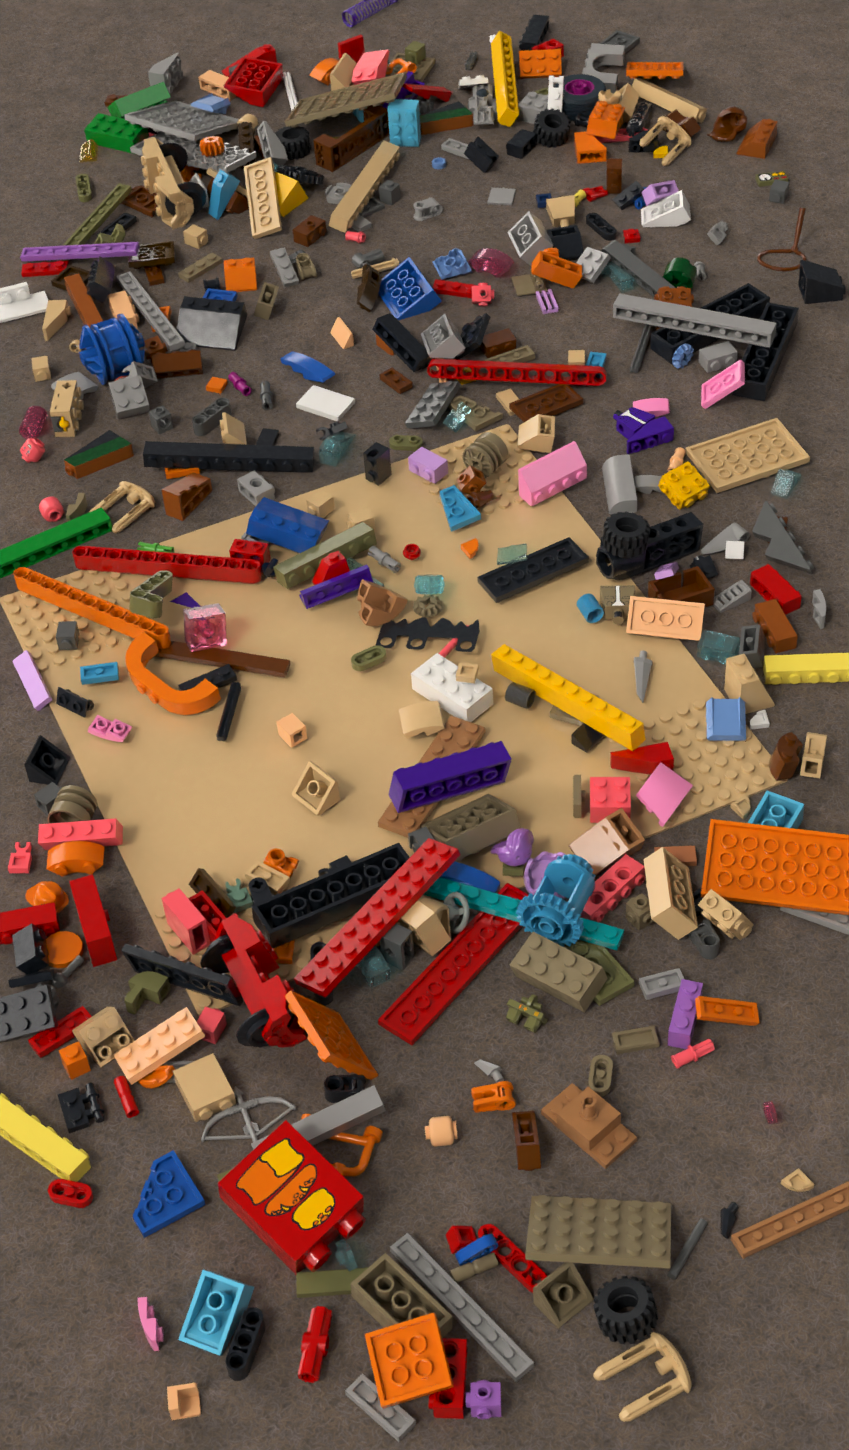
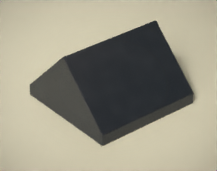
M38 736L24 764L29 782L46 785L53 782L57 785L70 756L43 736Z

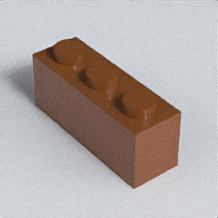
M773 599L755 604V611L752 614L753 620L761 625L769 648L772 647L775 654L796 649L798 636L777 600Z

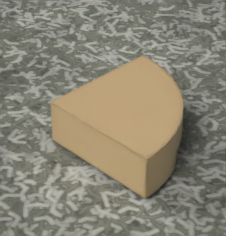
M747 795L731 803L730 806L743 820L749 815L751 809L750 799Z
M799 1168L781 1180V1184L785 1188L796 1192H804L814 1188V1183Z

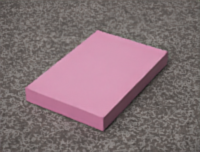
M742 360L737 361L702 384L701 406L704 409H707L745 384V363Z

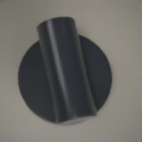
M273 558L270 563H264L261 566V571L265 576L276 577L273 566L278 564V560Z

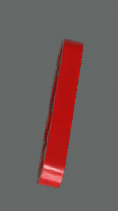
M492 1224L481 1226L478 1230V1239L484 1236L485 1233H493L498 1247L492 1252L495 1254L497 1261L533 1293V1287L538 1283L533 1285L532 1277L537 1281L540 1279L542 1281L547 1277L545 1272L532 1260H525L526 1254L496 1226ZM502 1247H508L511 1253L507 1256H502L498 1253V1250ZM518 1262H523L527 1265V1268L524 1271H517L514 1266Z

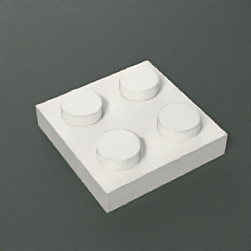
M484 75L476 76L475 79L462 77L458 83L459 89L473 88L472 86L487 85L488 77L484 78Z

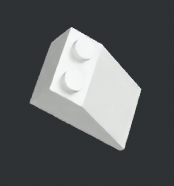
M682 190L641 209L643 227H675L681 224L684 225L691 220L690 204Z

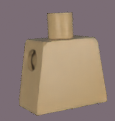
M575 195L546 199V209L554 227H566L575 224Z

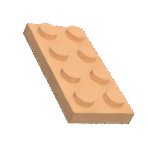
M630 596L626 633L701 641L705 604Z
M185 1007L145 1035L114 1054V1057L132 1085L205 1037V1034L188 1008Z

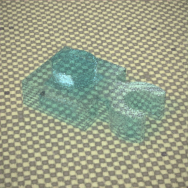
M460 402L457 410H452L443 421V424L456 433L466 421L464 416L471 412V408Z

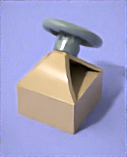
M452 892L447 895L443 903L434 899L420 897L398 921L401 926L412 931L413 942L433 957L451 941V933H460L465 929L469 920V905L465 896L459 892ZM453 899H459L463 908L457 907ZM460 915H463L460 925L455 927L457 919Z

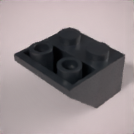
M577 225L547 229V233L554 245L553 248L558 249L560 258L565 260L580 258L584 250L581 233Z

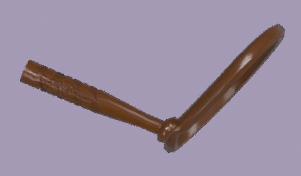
M800 207L794 245L791 249L762 251L757 257L759 264L776 271H793L800 268V264L788 268L771 266L763 262L761 257L770 253L794 252L801 256L803 260L807 259L802 252L798 251L799 248L797 247L806 208Z

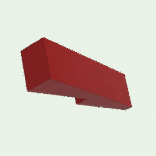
M405 83L402 86L428 100L433 95L448 102L453 93L444 87Z

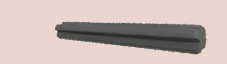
M645 324L630 365L631 373H638L654 325Z

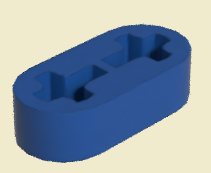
M487 1234L459 1250L455 1257L460 1266L471 1263L497 1249L498 1243L493 1234Z

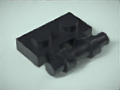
M93 1083L85 1085L86 1092L84 1094H80L79 1088L57 1094L68 1133L90 1127L88 1119L95 1117L97 1123L104 1121V1108L99 1103L98 1098L100 1095ZM90 1102L91 1108L85 1110L84 1104Z

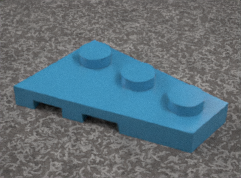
M455 485L439 491L451 532L481 519V513Z

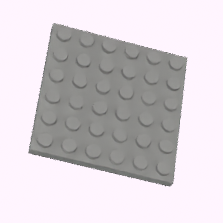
M172 101L125 114V120L130 121L131 124H140L144 128H153L154 131H163L167 135L186 138L190 142H197L199 139L216 134L220 135L222 132H230L232 129L237 130V122L239 120L224 114L199 109L179 101Z

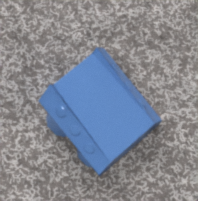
M213 93L194 101L191 103V106L214 113L226 114L230 101L229 98H220L213 96Z
M457 248L450 250L447 256H440L435 261H432L441 280L473 273L462 251Z
M740 697L738 699L710 698L706 702L707 740L745 741V702Z

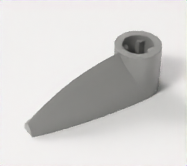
M736 522L732 523L701 549V554L725 550L726 541H744L745 543L749 539L750 533Z

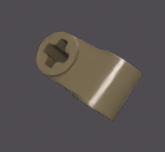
M306 253L298 254L296 256V264L301 281H304L305 278H316V269L309 255Z

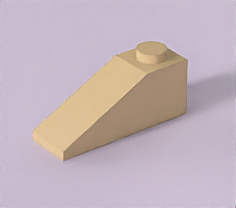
M48 300L42 328L45 341H48L67 322L68 315H71V307L68 306L67 300Z

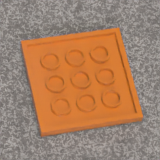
M627 62L626 76L632 79L638 78V76H643L646 79L652 78V76H657L659 79L672 76L673 79H679L680 76H683V62Z
M291 990L285 995L289 1003L288 1008L298 1017V1024L309 1035L307 1037L309 1042L319 1051L317 1054L323 1062L332 1063L335 1067H341L349 1073L353 1072L357 1075H364L369 1080L379 1076L339 1012Z

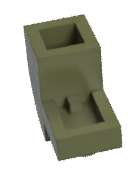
M116 224L111 236L100 232L94 244L123 243L122 241L125 238L123 226Z
M151 971L141 972L133 976L128 981L131 991L126 994L124 1000L127 1012L135 1015L145 999L161 1004L171 989L168 977Z

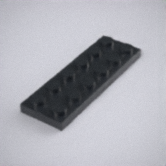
M568 537L478 576L477 579L481 587L498 603L589 563V557Z
M125 944L121 950L137 973L156 972L167 976L170 984L237 1006H241L244 1000L238 987L233 982V978L226 973L218 974L207 967H204V969L199 968L191 962L184 963L173 956L165 957L157 951L152 950L150 952L138 945L131 946Z

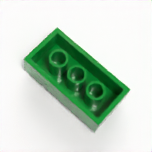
M163 81L117 99L107 108L111 116L125 119V114L168 103L167 100L171 96Z
M100 113L84 129L87 143L131 153V146L150 137L148 128H144L140 124H131L130 121L123 118Z

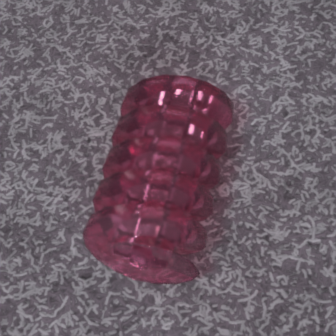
M40 406L29 407L19 428L20 435L25 439L38 437L47 418V411Z

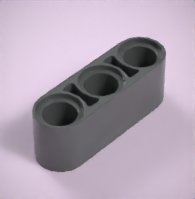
M217 399L192 418L195 435L204 436L220 425V420H223L222 413L226 412L231 415L229 399Z

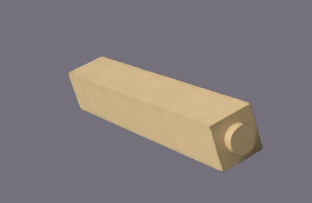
M634 79L632 87L640 94L639 97L671 112L677 109L685 117L694 116L697 123H702L705 119L707 108L644 79Z

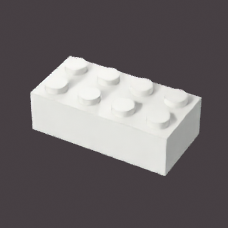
M438 653L411 673L412 689L430 701H438L440 708L454 717L472 722L493 705V688L477 678L475 683L456 681L458 666Z

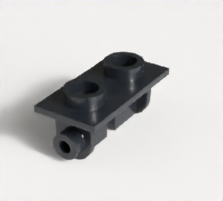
M58 687L56 704L84 718L86 717V712L94 708L92 700L81 698L69 689L65 690Z

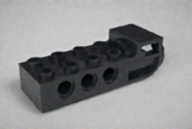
M692 512L651 526L647 549L644 550L643 554H639L637 557L631 556V558L614 556L606 551L607 549L604 548L602 543L603 537H601L600 547L596 554V565L607 579L625 580L700 551L704 524Z

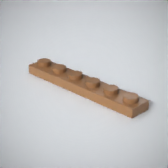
M849 1181L731 1235L732 1243L742 1259L848 1211Z

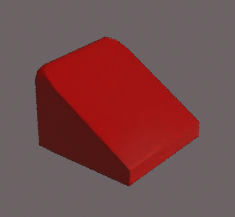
M452 1225L446 1233L452 1254L457 1253L477 1240L472 1226Z

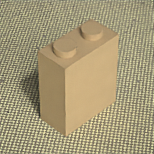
M213 1053L173 1071L176 1085L195 1122L207 1120L213 1114L224 1111L236 1104L234 1092Z

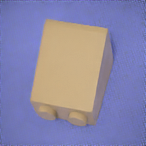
M741 654L726 658L724 690L729 699H738L740 697L745 702V714L774 707L773 700L746 655Z

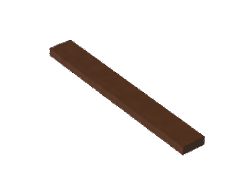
M171 641V645L166 649H158L159 653L155 655L156 657L217 667L229 664L235 670L284 678L291 665L290 660L176 641Z

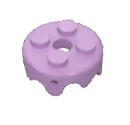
M544 851L537 857L530 858L524 872V885L527 891L535 895L548 864L556 860L558 856L562 857L566 854L563 852L554 854ZM556 892L554 893L555 896L560 897L563 900L566 898Z

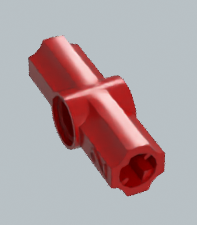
M323 1306L312 1308L307 1332H304L302 1337V1357L299 1364L298 1378L304 1382L314 1383L319 1381L323 1358L327 1356L328 1351L325 1350L329 1347V1329L333 1314L332 1310Z

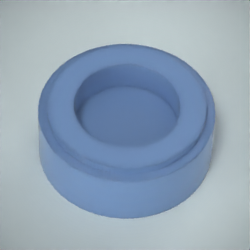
M441 157L434 158L432 160V167L434 169H443L446 167V160Z

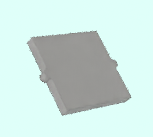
M504 187L491 188L487 204L499 206L512 205L516 189Z

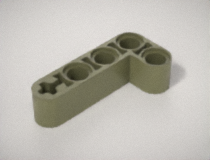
M166 570L158 571L130 592V612L149 618H160L162 616L163 598L172 591L173 573Z

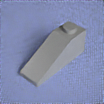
M263 121L257 128L264 159L271 157L274 167H278V165L283 166L288 160L285 147L269 124Z

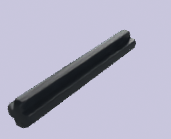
M239 682L231 683L216 734L218 741L224 742L227 740L241 691V684Z

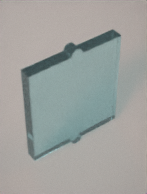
M527 543L498 548L497 565L527 560Z

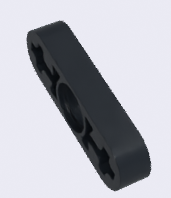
M589 213L586 215V224L602 238L608 241L616 239L617 230L599 214Z

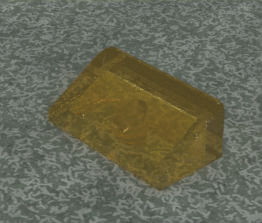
M93 139L81 145L79 162L97 161L98 145Z

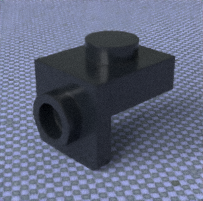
M703 555L697 556L690 564V568L698 566L707 579L718 575L710 555L705 557Z

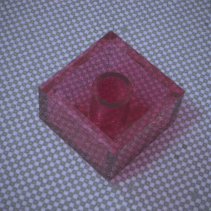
M219 603L183 609L184 638L191 652L227 645L226 613Z

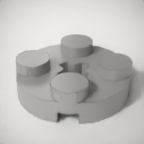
M336 183L334 187L332 185L327 187L325 190L327 202L339 204L352 185Z

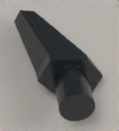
M731 1202L727 1208L721 1209V1235L726 1239L729 1238L736 1219L734 1214L739 1209L738 1204L735 1202Z

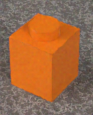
M79 1041L58 1050L63 1066L71 1080L91 1071L87 1056Z

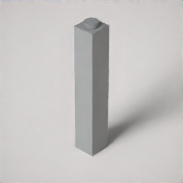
M373 1085L291 1125L314 1146L386 1110ZM268 1136L251 1143L253 1150Z

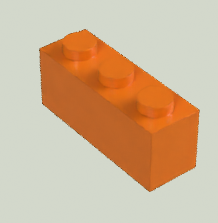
M540 250L532 261L531 274L569 288H574L582 278V265Z

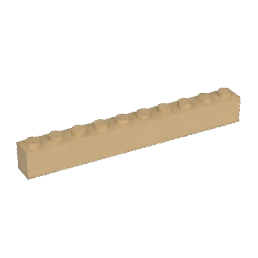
M385 140L381 143L331 214L330 227L346 233L348 228L351 229L354 220L356 221L359 213H362L364 205L367 206L375 190L377 191L380 183H383L385 175L389 174L390 168L392 169L395 161H398L400 153H398L399 146Z

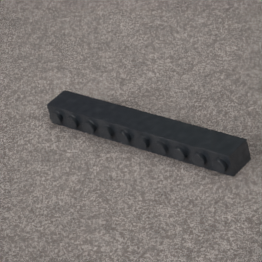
M145 441L143 461L144 467L311 473L314 466V447Z

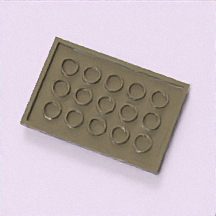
M546 1195L531 1197L525 1260L670 1268L671 1203L571 1198L568 1196L550 1197Z

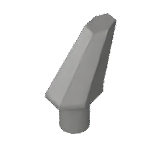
M478 1060L474 1063L489 1078L493 1077L496 1083L504 1081L500 1073L502 1071L500 1066L483 1060Z

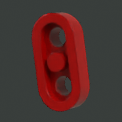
M56 1179L48 1187L49 1197L54 1203L84 1208L93 1200L90 1186L84 1183ZM64 1191L62 1195H57L58 1192Z

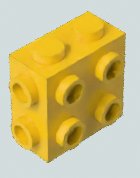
M689 461L662 475L658 484L660 490L666 494L671 503L679 510L684 507L689 508L698 499L703 500L707 496L710 487L707 480L698 473L697 469Z

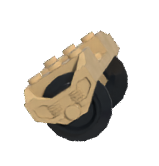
M156 137L144 139L141 162L144 165L142 172L145 180H143L145 189L148 188L150 194H157L154 196L155 202L158 205L156 212L162 221L171 226L172 229L183 227L187 224L190 217L199 212L206 203L207 195L205 189L200 184L184 182L180 172L187 164L188 155L181 145L176 143L163 144Z

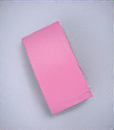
M650 398L633 402L634 408L653 414L655 417L670 413L669 400L666 398Z
M97 715L89 726L88 733L107 740L123 742L131 731L132 726L117 719H114L112 722Z
M139 1297L138 1310L144 1333L153 1350L159 1351V1342H163L164 1339L163 1327H159L157 1319L154 1318V1306L149 1305L148 1298Z

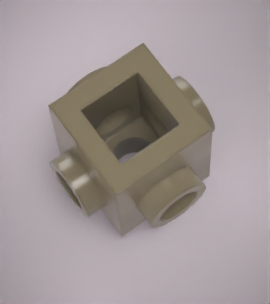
M642 893L637 897L631 898L626 903L625 914L626 919L639 931L654 922L651 919L649 898Z

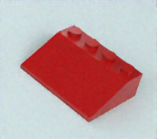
M243 57L225 82L224 88L250 105L264 107L283 79L282 64Z

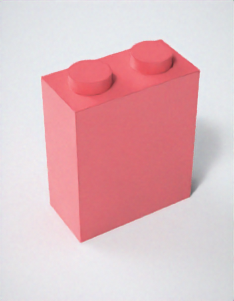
M178 888L162 898L167 924L189 951L194 955L208 947L211 943L206 919L181 889Z

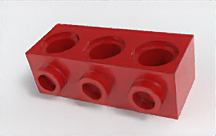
M442 1338L445 1353L454 1354L453 1357L447 1358L454 1387L429 1394V1409H433L434 1418L464 1419L467 1339ZM445 1399L452 1400L449 1404L441 1403Z

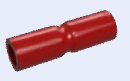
M116 1077L114 1085L128 1118L137 1116L139 1110L126 1077Z

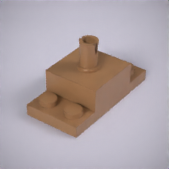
M572 1083L541 1109V1114L605 1169L637 1142V1137L621 1124V1113L590 1087L581 1091Z

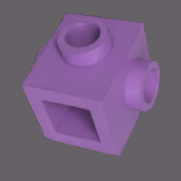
M479 1380L471 1383V1392H466V1408H471L472 1417L482 1420L491 1417H501L500 1382Z

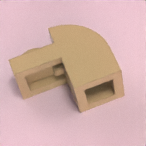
M807 732L800 776L820 779L827 735Z

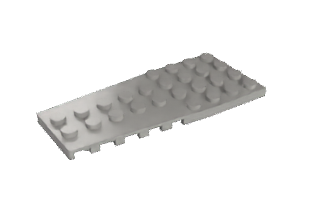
M163 131L150 137H156L163 144L176 143L181 145L188 155L186 165L197 168H213L218 172L221 169L228 173L257 158L256 151L249 153V150L246 148L239 150V146L230 147V143L227 142L224 143L225 148L221 155L206 157L200 151V141L203 139H199L197 142H190L186 138L167 135ZM144 141L131 146V153L143 156L142 148Z

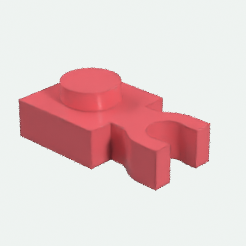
M16 842V853H11L8 871L9 873H29L32 861L30 853L32 849L31 842H27L24 848H21L20 842Z

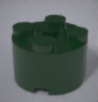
M674 258L671 262L667 263L663 278L675 288L684 286L692 289L697 275V268L695 265H691L688 259Z

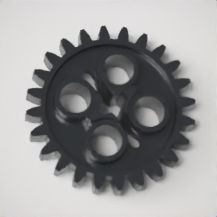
M278 165L277 168L278 173L295 179L299 183L323 184L324 175L304 167Z

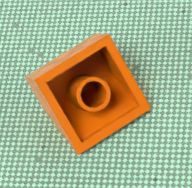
M254 258L224 260L226 290L237 292L257 290Z

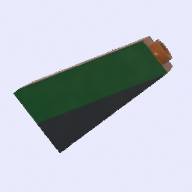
M459 101L420 115L421 135L474 126L473 113Z
M108 430L64 459L65 471L69 476L79 479L134 456L132 443Z

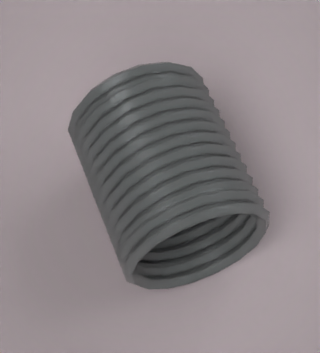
M512 682L506 690L505 700L529 709L535 700L536 692L531 688Z

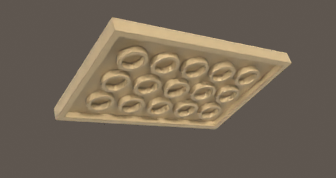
M778 418L686 447L685 451L716 493L810 462V456Z

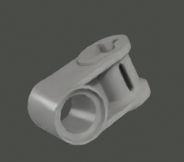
M432 197L414 203V219L423 221L436 215L438 216L442 213L443 208Z

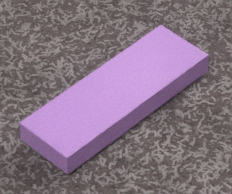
M673 562L660 566L654 574L656 580L674 576L679 569L678 563Z

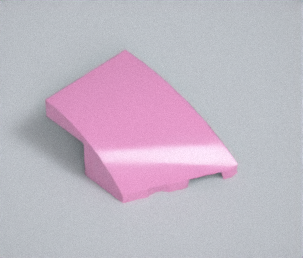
M660 762L636 796L650 813H655L660 819L659 825L663 827L693 785Z

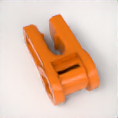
M501 1081L495 1084L472 1088L474 1112L513 1109L516 1104L515 1099L512 1097L513 1084L508 1081Z

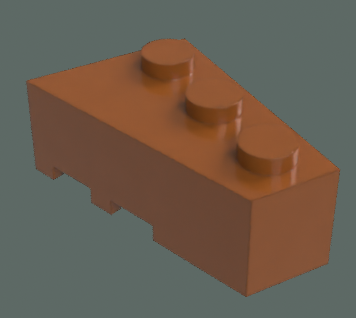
M193 472L161 489L166 515L184 521L212 492L210 478Z

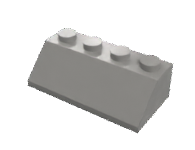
M443 314L421 333L425 348L431 358L453 359L464 352L465 345L456 325L446 314Z

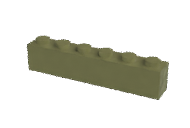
M361 522L273 566L277 582L286 589H290L313 577L322 558L330 553L339 551L347 560L377 545L374 529Z

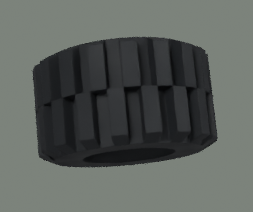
M558 109L540 111V114H537L533 129V132L537 133V142L548 148L550 146L555 148L556 145L562 146L568 140L571 121L568 115H565L564 112H560Z
M291 126L280 128L275 132L285 147L289 160H298V158H304V156L310 153V136L306 128L301 126L291 128Z
M617 512V514H612L604 522L603 546L607 549L606 551L614 556L618 555L622 558L637 557L647 549L650 525L646 519H643V516L636 515V513Z
M622 1276V1279L615 1277L612 1279V1282H605L603 1284L604 1288L598 1289V1296L594 1297L595 1304L593 1305L603 1335L606 1338L609 1337L610 1341L614 1343L618 1340L619 1344H625V1342L634 1344L635 1340H644L645 1335L649 1336L652 1333L651 1328L656 1327V1320H658L657 1307L651 1288L646 1286L643 1280L638 1281L637 1277L633 1276L631 1279H628L627 1276ZM624 1307H635L630 1312L617 1313Z

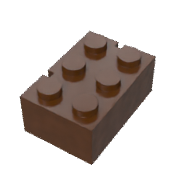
M698 566L683 571L682 587L680 572L675 573L674 576L648 582V598L704 603L705 607L714 605L715 589Z

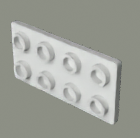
M27 282L0 288V323L46 312L48 298L45 291L30 294Z

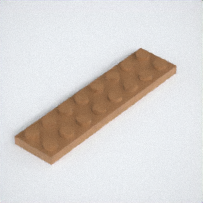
M450 716L444 724L445 728L440 730L418 763L429 762L438 757L443 758L453 753L464 752L476 747L485 734V727ZM439 801L401 813L397 812L391 802L379 819L378 827L408 838L409 833L421 829L420 826L426 822Z

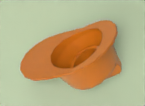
M51 881L39 882L28 889L25 895L26 900L32 906L55 902L58 913L69 902L66 892L62 890L59 884Z

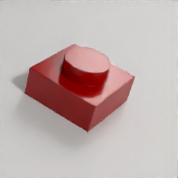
M638 229L623 230L625 243L640 242Z

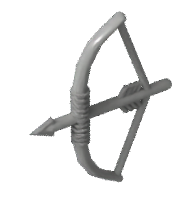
M235 1086L234 1095L239 1104L233 1105V1107L227 1108L213 1116L207 1122L201 1141L252 1139L255 1142L258 1140L257 1136L289 1112L296 1110L297 1107L281 1097L273 1096L254 1098L244 1102L242 1098L243 1092ZM270 1102L282 1103L290 1107L260 1130L257 1123L251 1122L247 1112L250 1108ZM242 1112L246 1125L243 1127L245 1135L207 1136L209 1129L218 1120L227 1115L231 1116V1114L234 1115V1113Z

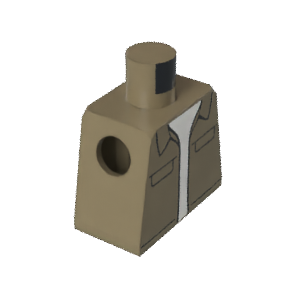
M635 585L600 586V602L604 610L605 619H613L615 624H622L624 619H628L630 596H635Z

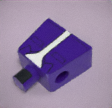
M631 407L624 413L617 410L613 418L616 420V430L629 439L645 424L654 420L655 415Z

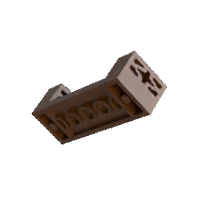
M372 105L367 106L366 109H363L364 122L338 139L325 134L314 139L316 165L334 172L390 136L388 109L380 105L375 107Z

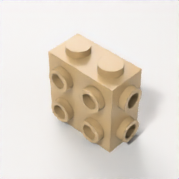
M712 889L709 890L698 904L703 910L701 914L731 939L736 937L742 940L750 934L754 924L742 912Z

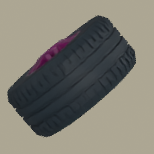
M574 74L564 77L562 112L568 115L570 121H575L578 113L589 117L597 101L600 102L598 99L599 91H606L605 84L599 78L586 74ZM556 83L554 88H559V83Z

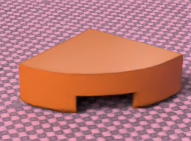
M476 538L461 544V550L469 559L476 555L479 547Z

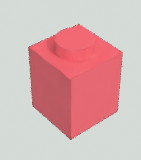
M205 1007L197 1020V1024L205 1034V1037L201 1040L213 1044L217 1043L227 1025L224 1012L217 1008Z

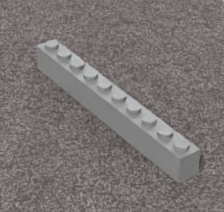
M619 293L613 304V318L769 348L776 334L775 322Z

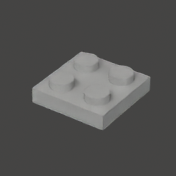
M587 247L576 262V264L582 265L581 279L594 283L611 257L606 253Z

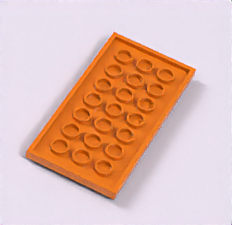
M710 819L701 897L704 898L709 890L712 889L727 901L849 915V835Z

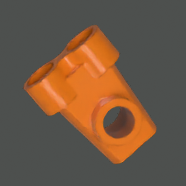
M274 848L268 852L263 863L291 878L298 866L299 860L291 856L290 858L285 857V853L281 849Z

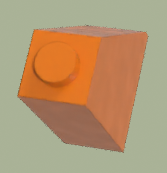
M574 132L577 164L606 162L607 149L593 135L586 134L587 132Z

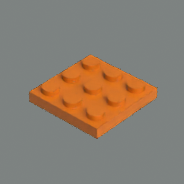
M434 1312L365 1334L380 1405L383 1409L454 1387L437 1316Z

